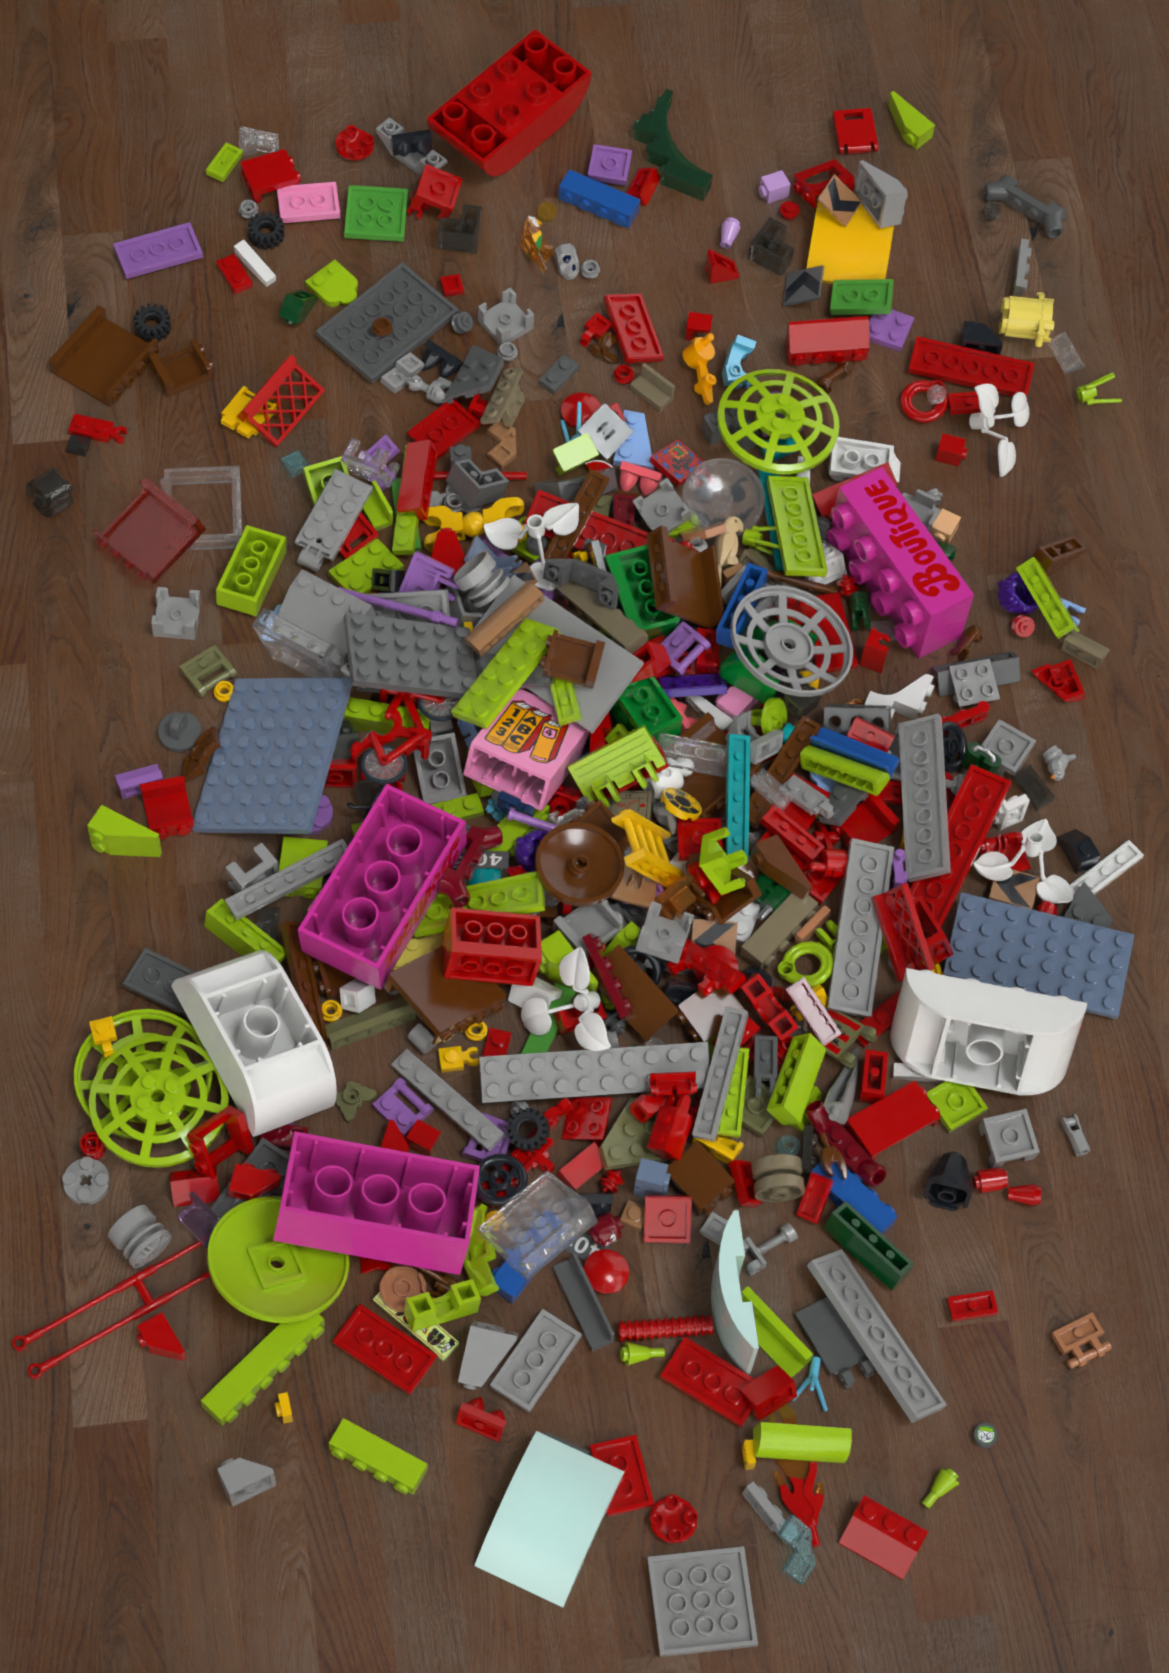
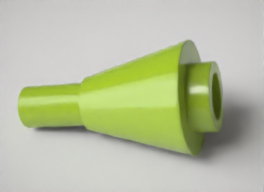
M625 1342L624 1347L620 1349L621 1361H625L626 1366L650 1358L665 1356L664 1347L649 1348Z
M941 1468L932 1485L931 1492L921 1503L929 1509L938 1497H942L959 1485L957 1481L959 1476L950 1468L946 1470Z

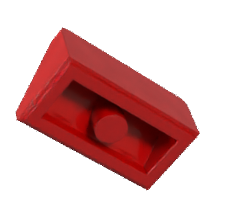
M639 168L626 193L640 199V205L647 206L661 179L656 168Z

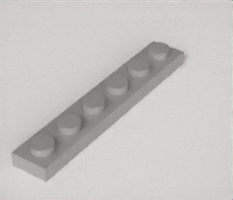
M341 839L225 899V903L237 921L333 871L348 846Z
M725 1007L692 1133L693 1138L716 1142L749 1015L746 1010Z
M408 1049L391 1064L397 1073L488 1152L505 1137L504 1132Z

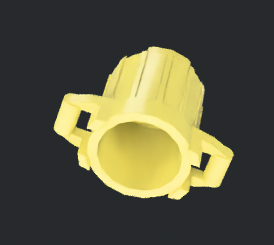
M1042 292L1037 293L1036 299L1017 296L1004 297L1000 310L1002 319L999 322V333L1009 337L1035 339L1036 347H1042L1043 342L1050 343V330L1054 329V321H1052L1054 299L1044 298L1045 295Z

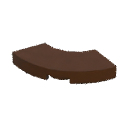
M214 726L198 737L193 743L195 746L190 754L186 755L183 764V775L186 781L205 773L208 758L221 746L218 730Z

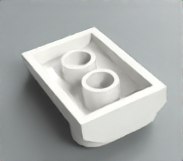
M838 437L834 449L829 456L828 473L832 479L842 481L889 462L895 479L899 482L901 462L897 459L894 453V446Z

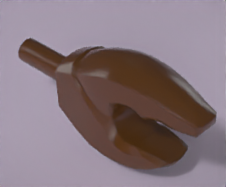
M825 1133L820 1134L824 1149L821 1150L820 1154L823 1170L828 1176L833 1178L831 1164H836L843 1180H846L848 1172L843 1155L835 1146L830 1147Z

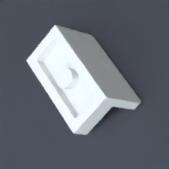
M536 977L533 986L512 984L508 1001L523 1008L529 999L540 997L546 1001L547 1010H549L551 1001L561 998L563 990Z

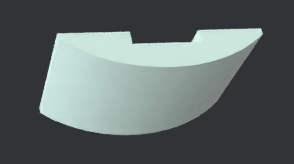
M734 1210L725 1227L713 1271L711 1306L714 1324L723 1348L736 1368L750 1376L759 1346L752 1301L742 1302L739 1275L745 1258L739 1211Z
M536 1431L502 1499L474 1566L563 1608L624 1471Z

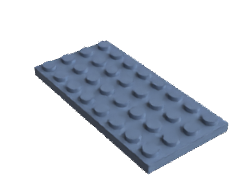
M961 892L949 943L954 955L946 959L943 975L961 979H976L981 983L1007 988L1018 987L1028 992L1054 997L1065 996L1071 1000L1087 1003L1085 1012L1117 1019L1119 1017L1134 934Z

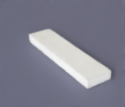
M1130 840L1126 841L1070 884L1073 891V899L1083 882L1088 885L1095 895L1141 860L1144 855Z

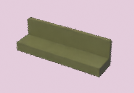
M402 996L325 1025L329 1046L333 1051L416 1020V1011Z

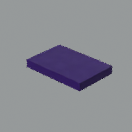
M719 673L669 676L657 679L669 698L727 694V686Z

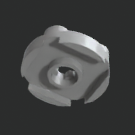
M88 1156L70 1164L62 1177L67 1197L77 1204H95L101 1201L109 1190L110 1178L107 1168L100 1161ZM91 1177V1185L84 1184L82 1186V1178Z

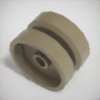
M789 1154L770 1155L755 1160L751 1164L752 1176L756 1180L754 1183V1193L757 1200L769 1203L786 1202L799 1198L805 1193L804 1179L800 1176L802 1174V1162L798 1156Z

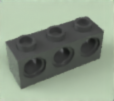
M827 703L824 707V728L839 734L849 732L853 724L852 718L855 716L875 725L874 718H882L884 726L879 728L889 733L891 732V706ZM831 716H838L841 719V724H833Z

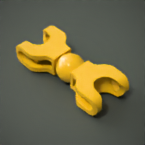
M519 497L501 498L492 507L483 509V514L470 512L464 517L462 512H453L446 506L429 507L428 518L423 521L428 526H439L440 529L452 528L456 532L458 540L461 541L466 540L465 535L471 538L483 535L485 533L484 524L521 515L524 511V502ZM438 531L428 534L424 539V547L429 552H433ZM527 533L522 539H518V542L525 540Z

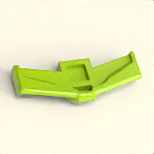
M484 1204L474 1207L470 1242L463 1263L469 1280L473 1279L480 1296H488L499 1290V1286L496 1284L488 1265L489 1261L496 1258L493 1237L489 1235L484 1236L485 1212L487 1211V1206Z

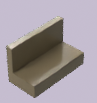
M643 363L641 375L630 384V390L661 412L673 401L675 385L646 363Z
M1072 630L1066 636L1061 651L1098 670L1110 649Z

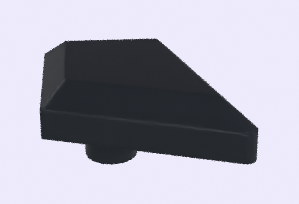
M754 966L746 967L744 971L745 977H749L754 972H757L768 986L774 987L775 982L766 970Z

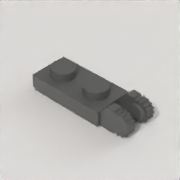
M754 1036L755 1097H760L762 1094L761 1081H769V1098H771L775 1088V1081H777V1036Z

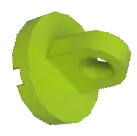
M771 697L766 701L763 709L751 710V725L761 726L763 735L775 729L783 730V723L786 724L787 708L781 698Z

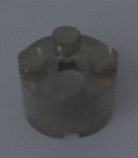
M53 467L26 484L28 496H33L35 500L32 504L46 518L56 516L74 503L71 494L73 491L71 483L67 480L64 481Z

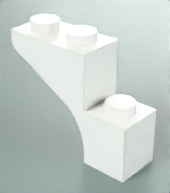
M925 674L892 695H882L870 691L864 705L891 706V720L895 712L914 720L917 718L918 713L923 714L927 702L924 700L926 696H931L935 687L932 685L934 676ZM874 718L876 725L884 726L882 718Z

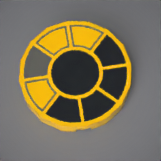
M666 788L660 796L661 803L664 802L666 804L664 806L666 810L680 819L687 820L691 818V821H695L702 813V808L695 798L680 789Z

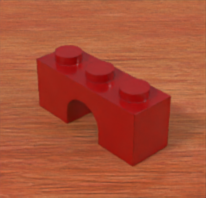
M754 972L739 987L774 1036L778 1037V1040H784L799 1028L787 1010L774 997L772 990L759 973Z

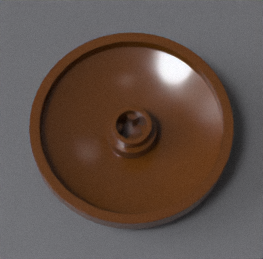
M572 822L555 827L541 840L535 856V870L543 888L555 899L572 906L586 907L602 903L615 893L624 875V857L617 842L603 829L588 823Z

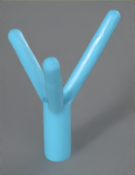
M812 1357L809 1376L797 1389V1397L810 1383L809 1389L813 1391L814 1386L816 1387L823 1411L826 1412L828 1408L818 1380L821 1359L819 1357Z

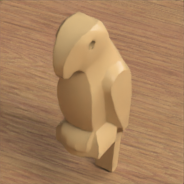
M738 517L726 518L723 523L727 531L717 535L714 541L720 585L722 569H728L739 563L736 557L738 551L736 532H743L744 526Z

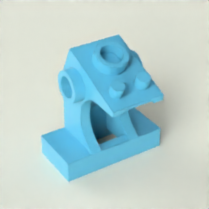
M740 335L734 338L728 346L726 360L721 372L723 386H729L736 379L747 374L742 370L740 365L741 359L746 360L754 350L757 341ZM745 380L744 382L738 384L734 389L741 388L742 386H744L745 389L750 388L751 384L747 380Z

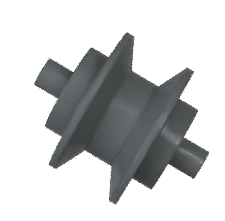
M463 311L453 315L451 324L455 332L462 334L472 329L473 319L469 313Z
M817 517L820 537L823 540L827 538L826 532L832 528V525L827 518Z
M607 1011L605 1013L607 1016L604 1021L605 1027L609 1026L611 1028L610 1032L616 1031V1034H623L627 1020L620 1019L618 1012L609 1013Z

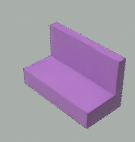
M158 764L115 775L122 799L142 794L140 784L163 780Z

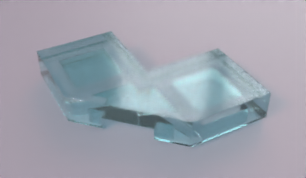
M789 1515L777 1534L794 1549L782 1571L797 1583L804 1585L816 1565L815 1554L812 1552L811 1545L812 1533L811 1529L794 1515Z

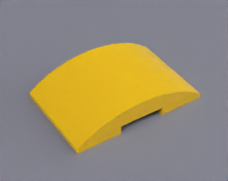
M818 201L806 269L823 265L822 283L833 284L834 280L885 279L894 226L879 228L867 210L860 204L847 226L844 227Z

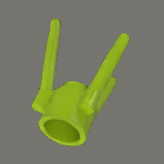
M1112 372L1089 384L1077 387L1076 392L1081 403L1086 402L1087 405L1122 402L1120 398L1094 399L1097 396L1096 386L1115 378L1114 373Z
M753 525L752 529H745L742 540L743 545H747L752 549L755 548L773 556L772 551L760 545L779 549L778 544L763 541V534L759 533L760 531H776L775 526L759 527Z

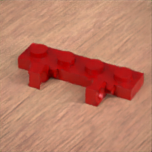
M686 939L679 963L670 961L667 964L669 973L674 977L686 968H690L704 977L703 982L697 985L699 992L705 997L719 988L731 995L747 981L743 973L689 939Z
M537 1128L527 1138L533 1137ZM550 1137L546 1138L548 1142L546 1144L543 1143L541 1145L542 1148L539 1150L536 1148L535 1151L527 1150L526 1152L516 1148L510 1155L523 1164L527 1173L531 1169L535 1170L539 1167L542 1172L550 1176L555 1170V1164L549 1160L550 1155L547 1153L554 1146V1141ZM504 1163L501 1169L511 1172L513 1167ZM499 1178L496 1182L501 1184L504 1182V1179ZM512 1178L510 1186L517 1187L516 1184L519 1179ZM488 1181L482 1184L485 1191L492 1189ZM506 1190L496 1192L497 1197L507 1196ZM521 1196L520 1199L512 1204L519 1208L525 1201L524 1196ZM487 1204L492 1209L495 1207L493 1205Z

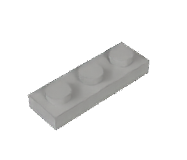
M1021 238L1012 296L1021 297L1022 291L1026 292L1028 280L1024 278L1028 276L1030 264L1026 263L1027 260H1030L1032 249L1028 248L1029 239Z

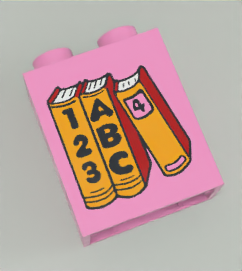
M518 689L489 728H482L471 742L463 775L499 792L504 791L521 799V802L542 811L570 773L567 766L583 755L590 732L576 722L561 726L556 709L536 694Z

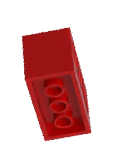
M451 907L442 934L444 978L533 986L542 962L540 916Z

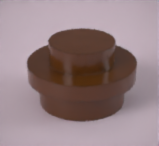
M379 317L373 322L372 331L379 337L388 336L392 332V324L387 318Z

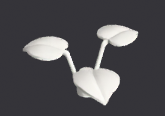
M981 384L974 387L979 398L981 412L971 414L969 420L970 427L972 429H982V433L1002 439L998 445L999 477H1003L1015 465V446L1013 442H1008L1007 437L988 429L993 427L994 419L1014 417L1015 426H1024L1029 419L1027 397L1023 392H1017L1014 394L1011 403L1013 413L994 415L995 408L999 402L998 391L992 384Z
M568 503L553 507L543 517L532 515L528 518L527 524L524 525L523 531L521 524L517 520L504 518L484 524L485 533L495 547L502 550H510L517 546L518 539H522L528 531L531 537L537 539L541 563L537 562L530 566L538 581L534 585L539 589L552 591L559 585L543 579L545 558L541 537L545 533V528L547 530L553 529L557 535H568L574 532L579 523V504Z
M1047 819L1035 822L1021 832L1023 835V841H1020L1022 846L1011 862L1002 853L988 852L980 856L973 863L975 869L982 876L994 881H1003L1012 876L1013 871L1010 867L1014 866L1023 852H1026L1030 857L1039 856L1042 882H1039L1036 886L1038 896L1050 903H1067L1073 900V891L1066 880L1057 875H1051L1046 878L1044 874L1043 854L1052 850L1057 842Z
M579 947L566 955L559 966L562 981L568 986L573 985V990L581 993L576 996L574 1003L547 1010V1004L543 998H531L522 1008L521 1019L523 1025L532 1034L544 1035L551 1028L550 1013L575 1007L579 1011H585L579 1017L580 1023L575 1027V1036L578 1043L585 1049L601 1051L610 1048L611 1045L608 1041L606 1027L602 1018L597 1013H593L594 1009L600 1005V997L595 991H588L586 989L590 981V971L582 947Z

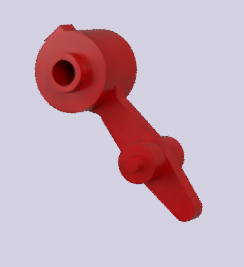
M816 821V831H813L812 836L822 843L825 848L820 852L819 861L811 862L809 869L811 871H819L821 876L845 877L848 861L847 851L833 849L832 845H836V842L840 839L839 836H837L836 832H828L824 823Z

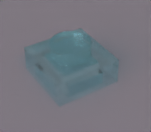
M300 450L281 458V463L291 478L303 473V467L309 466Z

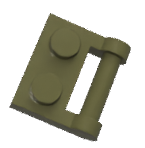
M216 645L179 666L181 673L201 698L207 695V692L219 682L225 681L228 678L233 679L237 676L234 667ZM222 667L225 670L204 684L199 682Z

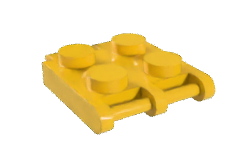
M243 386L222 411L221 424L232 430L236 428L237 433L249 439L252 435L257 436L259 432L246 420L242 422L237 415L252 399L245 394L253 397L255 393L249 391L248 387ZM267 401V405L270 406L268 410H277L276 403ZM255 414L253 419L259 424H265L264 414ZM268 414L269 420L274 414Z

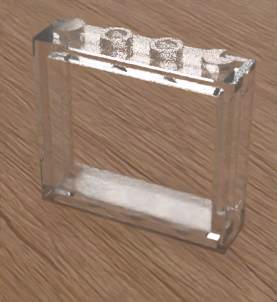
M240 466L164 469V478H161L160 485L161 489H164V495H161V507H165V512H161V524L165 525V530H161L162 543H166L167 551L236 548L242 536ZM232 483L233 534L173 536L172 485Z
M263 608L252 624V627L272 658L309 678L345 677L341 672V667L345 663L335 645ZM279 650L283 653L281 658L277 656ZM323 653L324 657L322 659L319 658L320 655Z

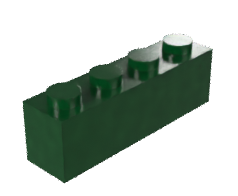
M847 1201L831 1213L824 1226V1229L891 1291L907 1278L915 1265Z

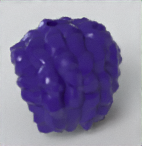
M1013 573L1005 578V580L998 582L997 598L1000 600V605L1007 612L1028 614L1039 607L1019 573Z
M534 830L523 838L518 837L516 839L514 847L515 860L526 872L536 871V852L541 840L548 831Z

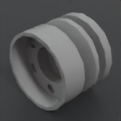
M487 551L472 557L453 577V581L462 591L470 589L467 597L469 600H473L476 608H480L494 600L510 582L508 575L503 574L502 568L493 570L496 561Z
M140 1205L128 1211L112 1226L108 1233V1239L118 1250H124L123 1256L129 1260L133 1268L142 1267L155 1259L167 1247L172 1238L170 1232L164 1229L162 1223H155L156 1216L146 1205Z

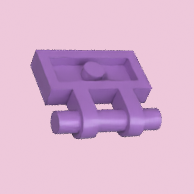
M897 849L893 854L889 890L907 883V871H903L905 852L902 849Z

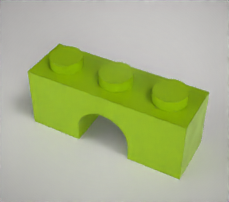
M473 1279L451 1285L450 1290L438 1298L432 1299L429 1292L406 1298L404 1315L411 1331L414 1332L478 1313L481 1297Z

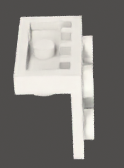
M821 539L828 570L826 577L805 576V579L828 584L843 577V574L847 575L843 553L825 539Z
M1027 795L1013 796L1007 802L1004 799L993 822L1000 831L1023 821L1030 802Z

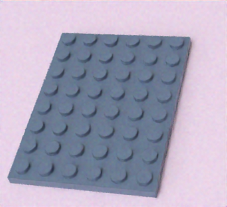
M348 677L236 679L219 733L221 746L213 753L194 816V827L191 829L195 833L311 834L351 693V679Z

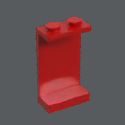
M913 1081L849 1117L844 1128L870 1157L876 1161L879 1153L930 1124L933 1128L937 1126L940 1120V1111L935 1104H931L928 1100L927 1092L923 1086H919L916 1081Z

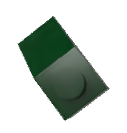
M303 290L286 293L279 316L285 318L284 321L292 325L304 322L317 302L318 297Z

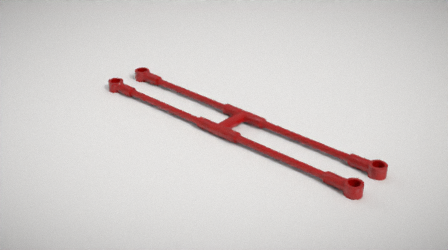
M211 1234L155 1265L152 1264L128 1277L126 1280L116 1284L114 1288L43 1328H37L25 1336L18 1335L12 1340L13 1348L17 1352H22L27 1348L28 1344L42 1337L44 1333L115 1293H121L133 1285L145 1303L142 1307L131 1312V1315L60 1355L53 1356L40 1364H31L28 1367L29 1377L34 1380L41 1378L43 1372L58 1365L59 1361L130 1321L145 1316L173 1300V1297L210 1277V1273L207 1271L172 1292H167L156 1299L152 1298L143 1282L144 1279L156 1273L158 1269L207 1243L210 1240ZM17 1341L24 1342L21 1347L15 1345ZM34 1368H38L40 1370L39 1373L36 1375L31 1374V1371Z

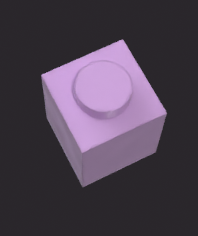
M780 170L761 177L758 191L760 196L764 197L767 204L789 197L791 184L784 172Z

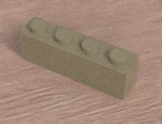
M791 893L741 946L739 956L754 967L761 969L765 966L767 968L770 967L776 959L775 955L779 951L781 953L784 952L790 944L789 940L793 936L795 937L803 925L817 913L818 902L809 895L802 900Z

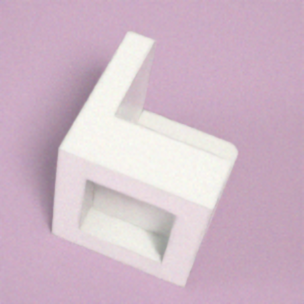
M357 978L339 988L342 1009L360 1013L376 1002L374 986Z

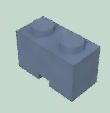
M641 1158L633 1195L645 1198V1195H666L671 1173H667L668 1164Z

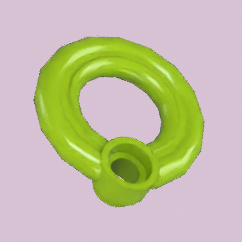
M813 941L798 943L784 954L781 963L778 965L779 976L792 985L804 977L810 987H815L824 983L830 977L833 969V956L829 949L821 943ZM804 954H813L820 959L821 966L812 975H801L796 972L795 961Z

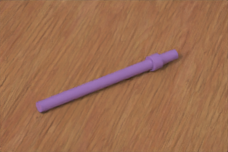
M338 587L368 604L429 619L431 623H444L457 627L459 622L458 618L444 615L443 612L437 610L432 612Z

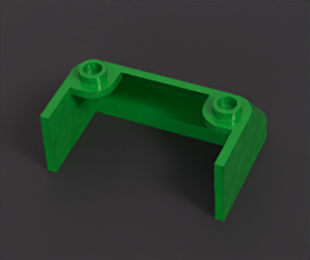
M787 619L788 623L795 624L802 628V626L798 625L790 619ZM779 620L768 622L766 624L769 627H771L772 625L779 623ZM755 626L752 639L763 641L765 633ZM809 632L808 635L815 646L818 637L814 633ZM740 643L739 645L749 662L756 669L759 668L752 658L748 646ZM784 644L787 648L793 649L790 644ZM754 648L760 660L765 663L764 658L760 656L764 650ZM735 649L721 664L719 675L723 680L763 704L769 698L775 696L776 690L754 677L743 665ZM766 673L764 674V676H766L768 679L779 684V681L767 675Z

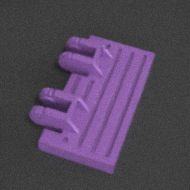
M417 551L414 553L399 592L442 589L440 588L442 583L453 589H459L457 584L451 579L455 569ZM448 592L449 600L454 601L456 596Z

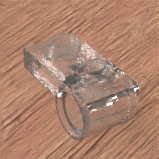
M240 127L238 140L239 148L243 150V155H253L256 151L267 153L279 151L278 134Z

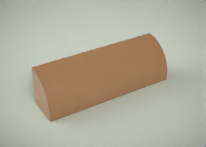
M526 582L468 634L464 641L480 657H483L544 602L543 593L532 583Z

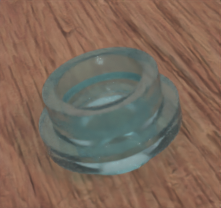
M786 1135L779 1139L777 1149L780 1154L796 1156L800 1151V1143L794 1136ZM791 1143L793 1148L788 1149L785 1144Z

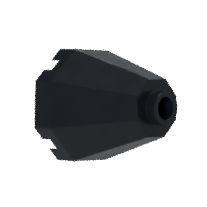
M952 1151L943 1154L927 1178L923 1197L925 1199L928 1197L933 1207L948 1211H956L958 1206L963 1205L962 1209L968 1208L973 1189L967 1161L960 1153Z

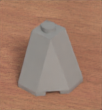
M474 1320L470 1325L458 1382L463 1383V1387L476 1390L477 1387H482L516 1342L519 1333L509 1331V1334L504 1333L503 1327Z

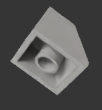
M233 1458L228 1459L220 1464L221 1467L217 1468L220 1483L232 1507L276 1486L275 1474L272 1468L242 1458L236 1460Z

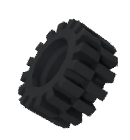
M265 211L262 212V215L256 213L255 217L252 216L250 218L251 221L248 222L250 242L252 241V245H257L258 249H261L263 246L264 250H267V247L274 249V245L280 246V242H283V237L285 236L282 218H278L276 213L272 216V212H268L267 215ZM262 228H271L274 230L273 232L268 234H263L259 232V230Z
M155 303L153 307L147 304V308L141 306V311L137 309L136 315L134 314L133 317L136 335L140 339L144 337L145 342H148L149 339L152 341L154 338L158 342L161 341V337L166 339L171 329L168 310H164L162 305L158 308ZM149 320L160 321V324L154 327L145 325Z
M527 1107L526 1110L518 1109L519 1112H514L512 1114L513 1118H509L507 1121L509 1122V1126L506 1125L508 1138L512 1144L527 1152L529 1150L532 1152L536 1148L538 1150L541 1149V1145L548 1142L546 1138L550 1137L549 1130L551 1129L547 1118L536 1109ZM527 1121L534 1122L537 1127L535 1135L531 1138H524L520 1133L522 1124Z

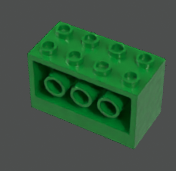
M648 544L605 555L604 561L607 572L613 574L619 588L617 608L626 618L631 619L639 629H643L647 633L648 641L662 635L663 637L669 636L676 629L681 618L656 609Z
M654 676L630 683L609 711L616 724H623L629 732L645 725L651 737L656 739L663 750L676 740L681 733L683 718Z

